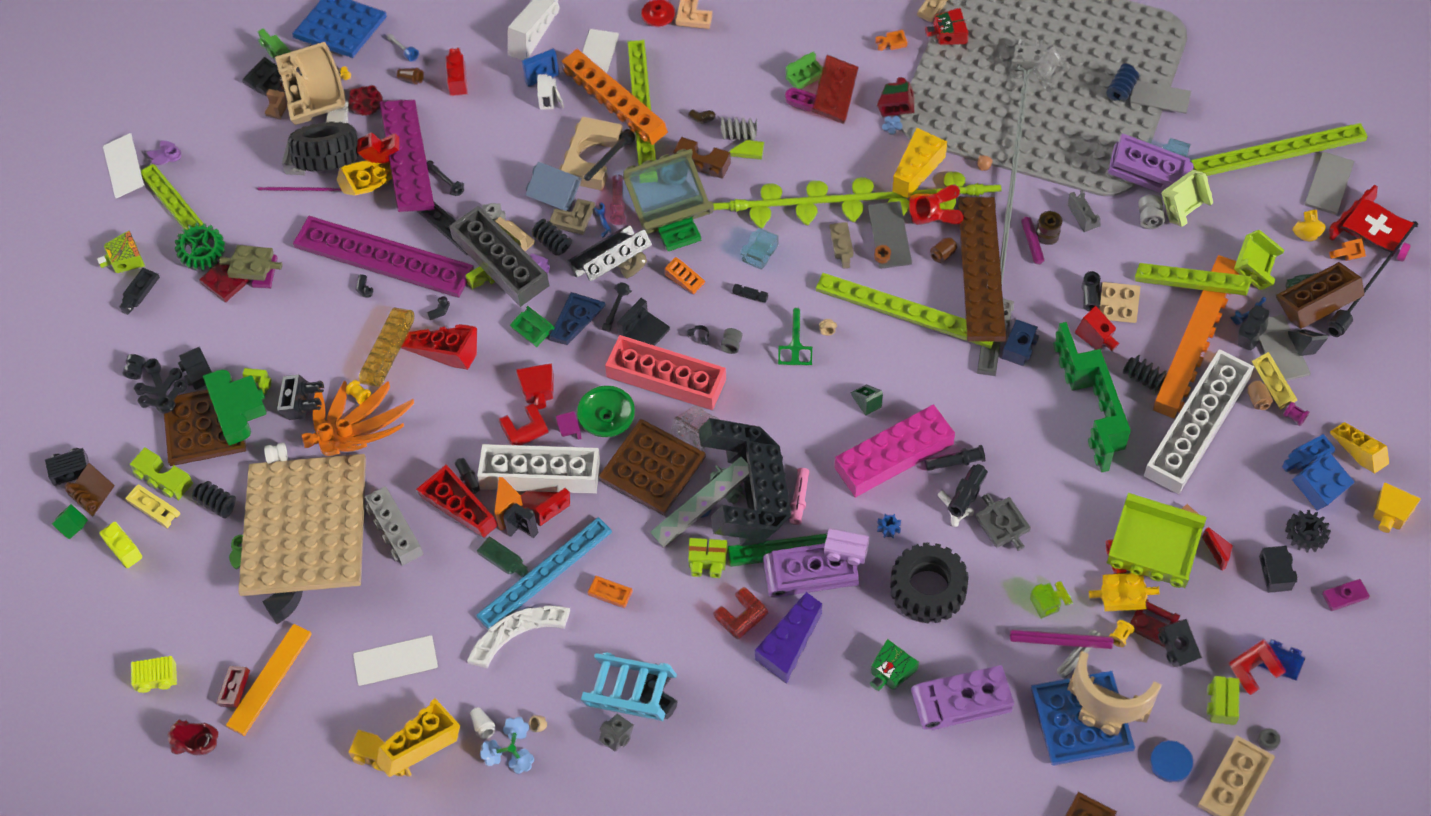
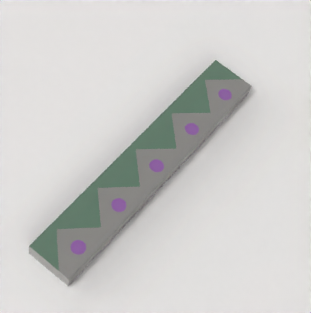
M740 457L655 527L651 534L663 548L750 477L747 462Z

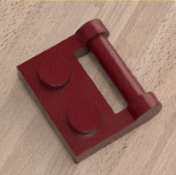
M1146 599V610L1171 621L1170 624L1180 619V614H1173L1148 602L1149 599ZM1144 609L1136 610L1130 621V624L1134 627V633L1165 648L1158 638V628L1167 624L1143 613Z

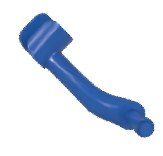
M599 203L601 210L594 208V211L606 230L601 234L603 238L608 233H611L612 230L604 216L605 206L603 203Z
M1262 297L1260 302H1256L1254 306L1258 305L1262 307V304L1266 301V297ZM1236 310V315L1230 317V319L1236 325H1239L1248 318L1250 310L1244 314Z

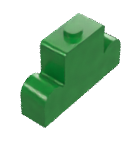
M223 369L204 375V381L228 445L230 446L247 439L251 435L248 421L267 414L262 401L265 399L262 388H257L255 380L251 375L233 381L230 373Z

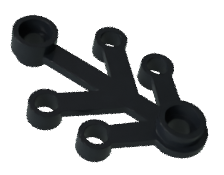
M155 358L149 359L145 362L144 368L148 374L152 375L155 387L145 385L142 382L137 383L134 386V390L137 395H142L138 398V403L142 408L153 406L156 407L159 413H169L175 407L174 399L176 396L187 389L185 382L179 380L183 374L179 368H173L170 370L165 382L162 383L159 361ZM176 381L173 385L174 388L167 396L166 392L169 390L173 382ZM143 394H152L158 396L159 398L158 400L149 398L147 395Z

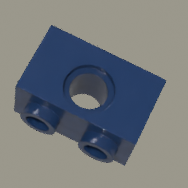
M1016 319L1003 349L1002 359L1024 366L1025 361L1030 360L1032 356V345L1036 346L1038 342V327Z

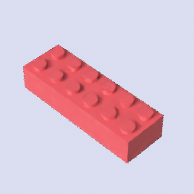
M619 335L605 364L608 378L710 410L714 409L726 381L725 367Z

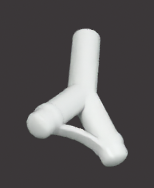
M942 490L937 496L948 507L951 498ZM968 508L959 519L951 515V525L957 527L961 519L973 516L974 509Z

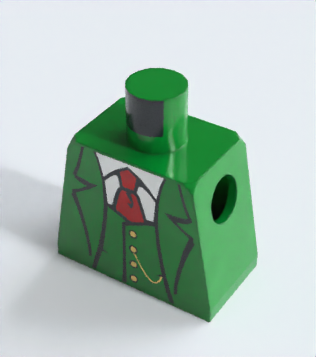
M887 639L871 666V674L875 678L870 682V685L876 691H880L884 685L894 690L917 672L919 662Z

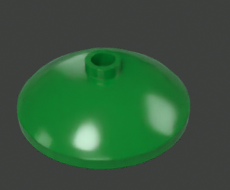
M599 386L591 389L581 398L577 408L579 423L588 433L598 437H612L621 434L631 425L635 416V406L631 396L623 389L615 386Z

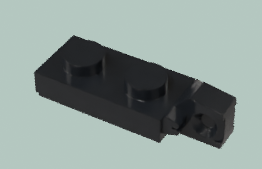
M146 268L140 270L123 293L122 303L119 306L122 313L129 315L134 307H138L160 278L158 273Z

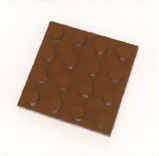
M208 389L177 395L174 399V409L164 414L167 456L170 466L247 451L246 440L228 445Z
M640 419L598 478L601 482L665 516L706 458V453Z

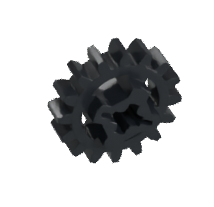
M1299 510L1297 515L1293 513L1287 521L1285 532L1288 535L1286 538L1292 539L1291 545L1297 544L1299 551L1303 547L1307 553L1310 548L1316 552L1318 547L1322 549L1330 538L1328 537L1331 533V530L1328 529L1330 524L1323 522L1324 516L1317 517L1318 512L1312 515L1310 510H1307L1306 514Z

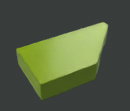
M746 140L729 152H731V157L762 160L764 142Z

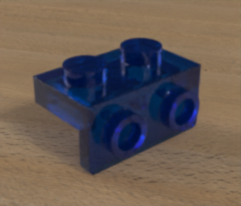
M1273 639L1270 642L1266 641L1285 668L1286 672L1282 675L1297 681L1306 658L1302 655L1303 651L1294 647H1290V650L1282 647L1283 643ZM1264 662L1258 665L1260 667L1268 669Z

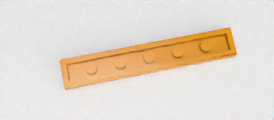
M293 623L227 722L226 727L242 736L246 735L311 637L310 631Z

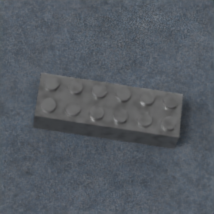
M479 205L449 226L452 238L520 307L550 286L547 273Z

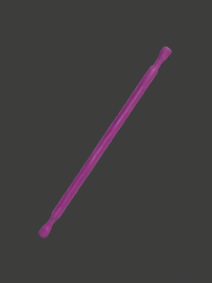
M258 187V190L342 191L341 188Z

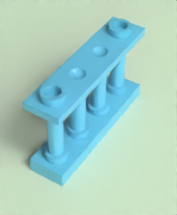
M603 652V654L595 653V659L602 665L594 691H591V693L583 692L581 700L588 707L659 721L664 720L666 713L660 708L659 701L666 677L676 678L677 676L672 666L666 663L656 665L619 658L607 652ZM609 667H619L620 671L613 694L610 697L603 696L602 690ZM628 670L639 671L632 698L623 700L620 696ZM647 673L656 674L658 678L651 702H648V704L641 703L639 700Z

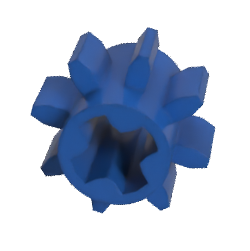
M885 513L883 519L878 518L879 526L877 527V532H882L883 538L891 537L894 539L895 533L900 534L901 528L899 526L901 525V520H897L895 514L887 515Z

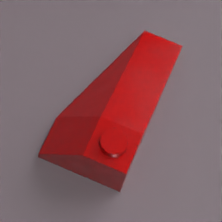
M459 324L455 325V328L449 329L440 327L439 330L430 331L429 329L408 332L400 347L445 365L468 370L477 355L476 326Z

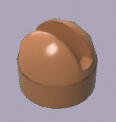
M985 155L979 156L977 161L978 168L982 171L988 170L993 160Z

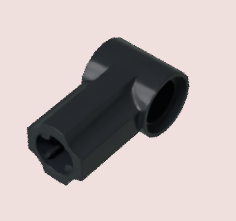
M1095 271L1087 272L1082 282L1083 309L1091 311L1095 306L1100 308L1099 284L1101 278Z

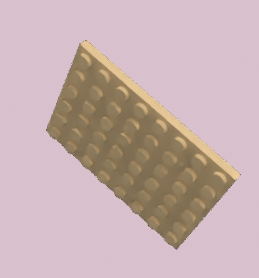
M365 454L276 461L271 464H267V462L249 464L238 589L240 596L361 586L366 471Z

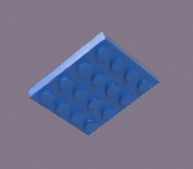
M320 0L292 34L294 39L312 45L325 42L330 51L354 58L386 19L387 14L386 11L352 0Z
M1113 671L1089 675V678L1091 676L1095 677L1093 684L1119 694ZM1071 678L1031 685V692L1052 766L1135 750L1128 723L1122 724L1120 732L1116 736L1114 734L1108 735L1095 726H1087L1078 719L1082 705L1076 695L1067 690Z

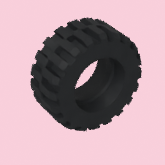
M321 122L319 124H310L301 129H296L288 138L292 164L302 171L314 172L342 168L345 165H350L351 162H355L359 157L357 153V133L355 128L349 123Z
M929 542L923 543V546L916 544L912 546L911 550L905 549L902 552V556H898L895 560V565H893L891 571V597L895 599V606L898 609L902 608L901 613L905 616L911 615L912 620L918 621V619H921L923 623L929 624L930 620H934V623H939L941 618L945 620L951 618L952 612L956 614L960 610V606L964 604L968 589L969 576L965 563L963 561L960 562L961 557L957 553L952 554V549L949 547L944 549L938 543H935V546L930 545ZM931 571L941 575L947 581L948 587L939 594L927 595L917 591L911 585L910 579L919 572Z

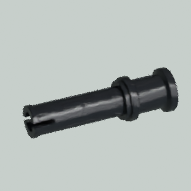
M978 445L977 448H962L960 452L925 459L927 471L957 464L967 466L971 462H985L986 458L983 446Z

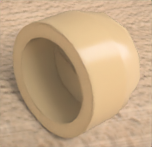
M534 715L530 718L529 727L532 732H541L546 729L547 722L545 717Z

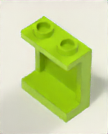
M1256 230L1245 236L1234 270L1240 275L1251 276V284L1259 290L1270 287L1275 282V278L1270 275L1275 259L1284 253V249L1264 232Z

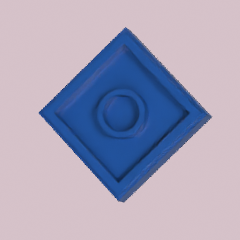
M554 48L522 60L527 87L538 84V75L548 74L552 78L559 75L557 55Z

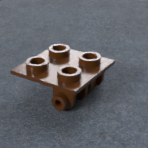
M88 463L75 483L68 482L65 485V491L93 517L115 485L91 463Z

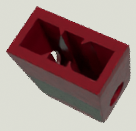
M898 77L896 83H888L884 86L877 103L882 117L914 113V91L910 82L905 78Z

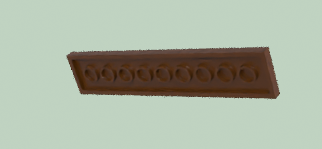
M958 197V210L962 212L964 217L959 225L967 341H1005L1006 331L995 197Z

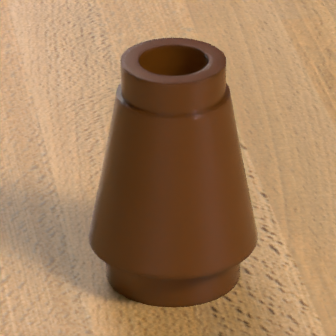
M418 67L398 69L397 78L417 85L423 82L424 72Z

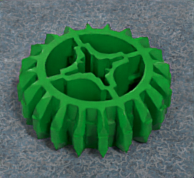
M196 222V227H192L189 224L188 230L183 228V234H178V239L175 240V252H177V258L180 259L181 263L186 264L188 268L193 266L194 270H197L198 267H201V270L204 271V266H208L211 269L212 263H218L217 259H220L225 252L223 248L225 247V242L218 229H214L212 225L207 227L205 223L199 226ZM209 239L213 240L215 243L213 248H211L209 245ZM187 245L191 248V254L185 251Z

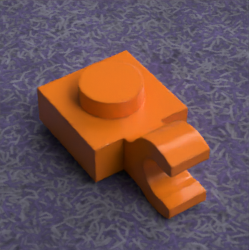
M1362 238L1343 242V248L1329 252L1331 259L1345 256L1346 261L1366 256Z

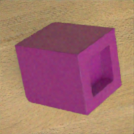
M574 411L556 416L557 426L562 437L576 433L577 439H582Z

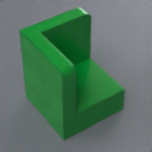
M70 504L56 517L52 525L67 539H71L83 528L88 519Z

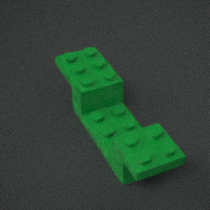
M1067 322L1059 323L1058 331L1055 333L1056 341L1053 342L1055 352L1059 353L1060 367L1065 370L1066 383L1070 384L1072 391L1093 387L1094 395L1099 398V409L1105 415V418L1094 420L1088 444L1090 449L1094 450L1096 466L1100 467L1101 472H1107L1110 469L1114 452L1126 449L1131 429L1101 349L1078 353Z

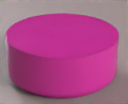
M1404 242L1397 260L1402 262L1405 260L1411 247L1410 244Z

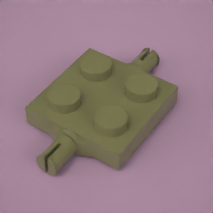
M237 245L231 258L220 257L219 259L220 264L230 265L227 272L230 278L265 281L270 269L282 270V262H272L273 248Z

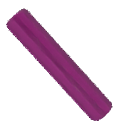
M1026 216L1021 220L1033 261L1035 264L1040 265L1045 261L1032 218Z

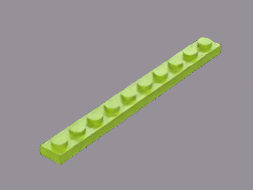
M645 40L628 41L632 95L651 110ZM636 132L638 166L648 160L655 161L654 144L651 145L648 141L644 142ZM657 170L639 175L640 184L658 182Z
M1357 123L1191 160L1194 165L1193 170L1210 176L1364 142L1368 136L1362 124Z
M823 272L816 286L817 292L967 341L966 319ZM994 341L969 342L991 349Z

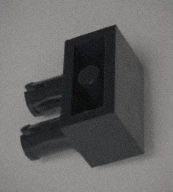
M299 374L283 376L277 411L288 420L306 418L307 411L320 410L321 400L319 398L309 399V395L311 393H322L324 390L321 388H324V383L321 380L308 382Z

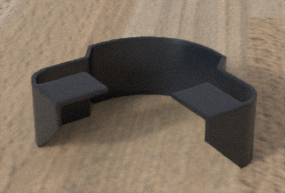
M696 325L687 331L689 338V336L694 335L696 330H705L707 332V341L705 337L700 339L703 345L709 344V330L707 327Z

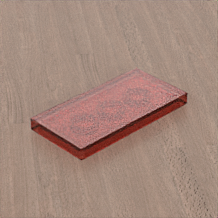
M827 54L824 59L811 112L844 124L859 67Z

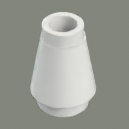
M480 707L470 712L476 735L480 736L481 739L491 737L495 733V724Z

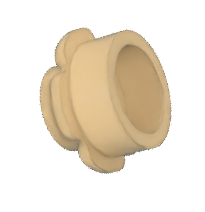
M824 319L819 323L821 334L830 336L835 333L837 324L833 320Z

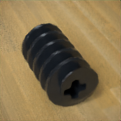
M544 218L539 220L532 229V236L547 247L549 251H552L554 255L559 256L565 253L572 244L571 238H567L565 233L562 234L560 229L557 230V227L552 225V222H546Z
M1139 354L1135 358L1131 357L1124 366L1122 373L1127 374L1129 372L1128 376L1130 378L1135 376L1136 382L1142 380L1143 386L1149 383L1148 388L1150 390L1155 388L1156 393L1163 384L1167 371L1164 370L1160 374L1159 366L1153 370V363L1151 362L1147 366L1146 358L1140 362Z
M211 481L198 484L192 492V499L204 505L205 508L210 509V511L215 512L224 519L229 517L234 509L236 496H230L229 492H224V489L218 488L216 484L212 485Z

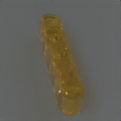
M395 307L391 310L360 371L359 381L361 384L380 387L383 384L414 322L415 316L412 310Z

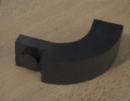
M303 591L274 593L262 601L275 623L279 624L297 608Z

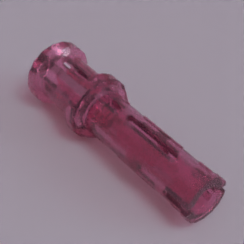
M617 174L612 177L613 202L610 204V210L612 211L610 222L614 225H622L626 222V216L624 215L626 204L623 202L624 179L619 174L618 181Z

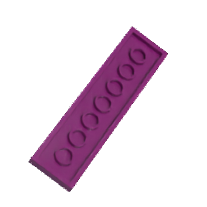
M415 100L380 101L385 138L394 133L399 136V151L389 155L398 212L434 210V200Z

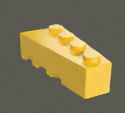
M916 128L894 174L892 191L908 199L946 157L947 141Z

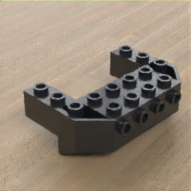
M709 418L698 429L701 447L726 450L727 462L732 464L742 457L748 464L750 475L744 481L748 509L722 505L711 515L713 534L739 537L740 546L764 543L791 516L789 492L786 485V474L784 472L780 446L760 426Z

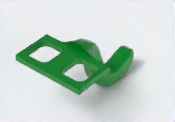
M796 307L793 309L791 343L788 346H778V365H812L813 346H803L800 343V308ZM782 349H790L792 351L791 361L780 360V351ZM800 350H810L809 362H801L799 360Z

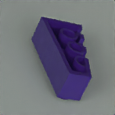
M806 592L755 649V660L786 684L822 615V603Z

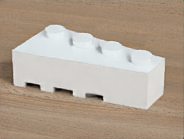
M532 0L508 27V56L520 60L529 58L553 18L558 14V0Z

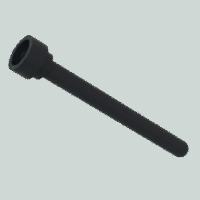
M625 129L620 134V140L584 175V180L590 181L624 145L631 144L635 140L634 132L630 129Z

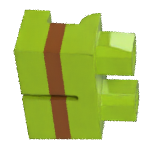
M689 538L688 561L692 577H701L703 569H709L710 577L712 578L721 577L722 570H725L728 551L727 540L709 539L708 548L707 539Z

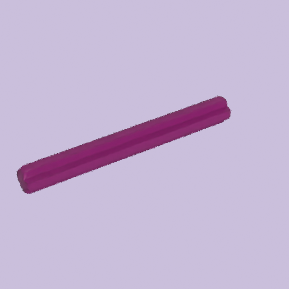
M1011 630L1010 641L1103 649L1113 648V637L1025 630Z

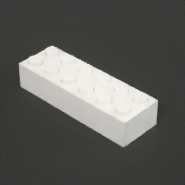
M482 444L477 475L480 490H497L499 477H503L516 491L559 492L566 488L570 493L597 494L600 468L599 448Z

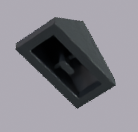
M1307 329L1288 331V335L1299 356L1316 354L1328 339L1326 334Z

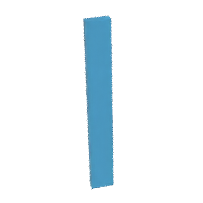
M599 517L596 518L476 615L477 618L489 630L498 621L511 615L610 535L612 530Z

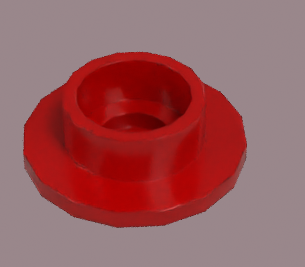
M652 0L643 6L641 16L648 25L662 27L668 25L674 19L675 9L666 0Z

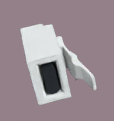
M548 74L538 75L540 110L554 109V93H556L557 100L564 109L562 99L557 90L556 79H552V76H548Z

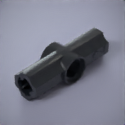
M972 465L966 477L960 480L955 495L948 505L951 515L956 517L963 516L970 503L976 500L981 485L988 474L983 465Z

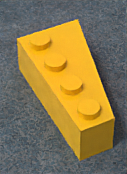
M434 698L428 707L419 711L418 715L412 721L409 720L401 731H397L379 747L377 764L388 777H391L456 742L460 724Z

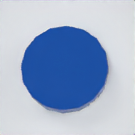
M1168 740L1155 746L1150 756V763L1153 773L1159 779L1170 783L1181 782L1189 776L1193 768V757L1185 745L1177 741Z

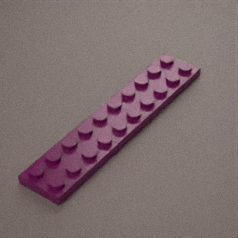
M308 216L293 242L294 248L457 298L461 296L467 284L466 274L474 270V266L312 216Z

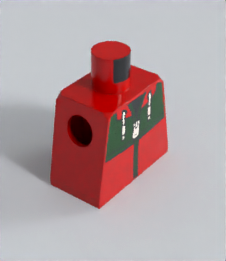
M961 8L935 15L934 25L925 28L927 37L937 36L940 45L967 44L969 32Z

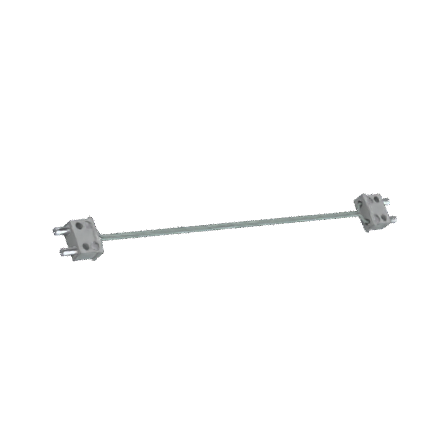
M1019 39V44L1015 46V54L1012 59V69L1024 71L1000 256L1002 283L1029 72L1043 71L1044 47H1042V40H1040V45L1039 40H1037L1036 46H1025V40ZM1003 298L1005 331H1007V327H1010L1011 313L1014 311V301Z

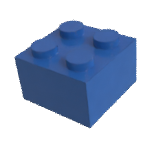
M1330 452L1318 457L1292 479L1317 511L1328 506L1355 483Z

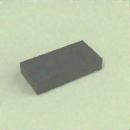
M994 341L991 349L981 346L977 374L996 376L1001 341Z

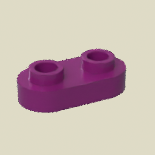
M790 88L785 93V101L791 106L806 111H814L819 106V98L813 93L798 88Z

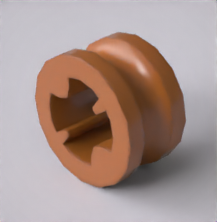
M879 245L875 249L874 258L878 263H887L890 260L891 250L886 245ZM881 251H884L885 257H881Z

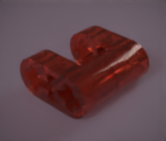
M742 587L735 593L738 601L746 608L738 617L735 618L723 606H720L713 612L715 619L737 640L769 614L764 604L745 587Z

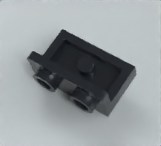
M515 503L505 511L504 522L509 536L512 537L518 529L532 538H535L539 533L535 514L531 509L523 508Z

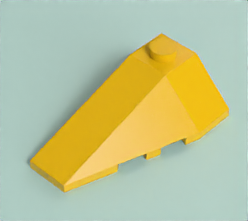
M366 160L345 165L339 168L336 181L344 194L355 196L371 192L392 179L390 162L372 163Z

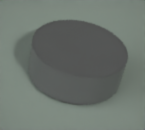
M1270 728L1262 730L1258 736V744L1267 751L1275 750L1281 741L1279 733Z

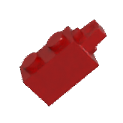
M460 48L449 49V55L446 56L447 83L450 96L468 94L463 54H461Z

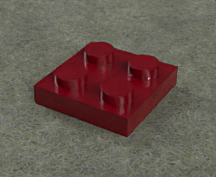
M218 262L199 281L226 303L252 279L230 278L227 273L230 265Z

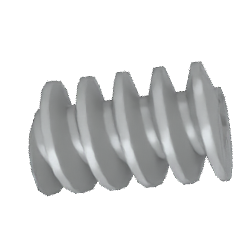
M722 117L721 134L723 139H726L729 135L730 139L733 140L736 135L737 139L740 140L743 135L744 139L747 140L750 135L751 139L755 140L757 136V118L755 123L752 122L751 118H749L747 123L742 118L739 123L737 117H735L734 122H731L730 117L724 122Z

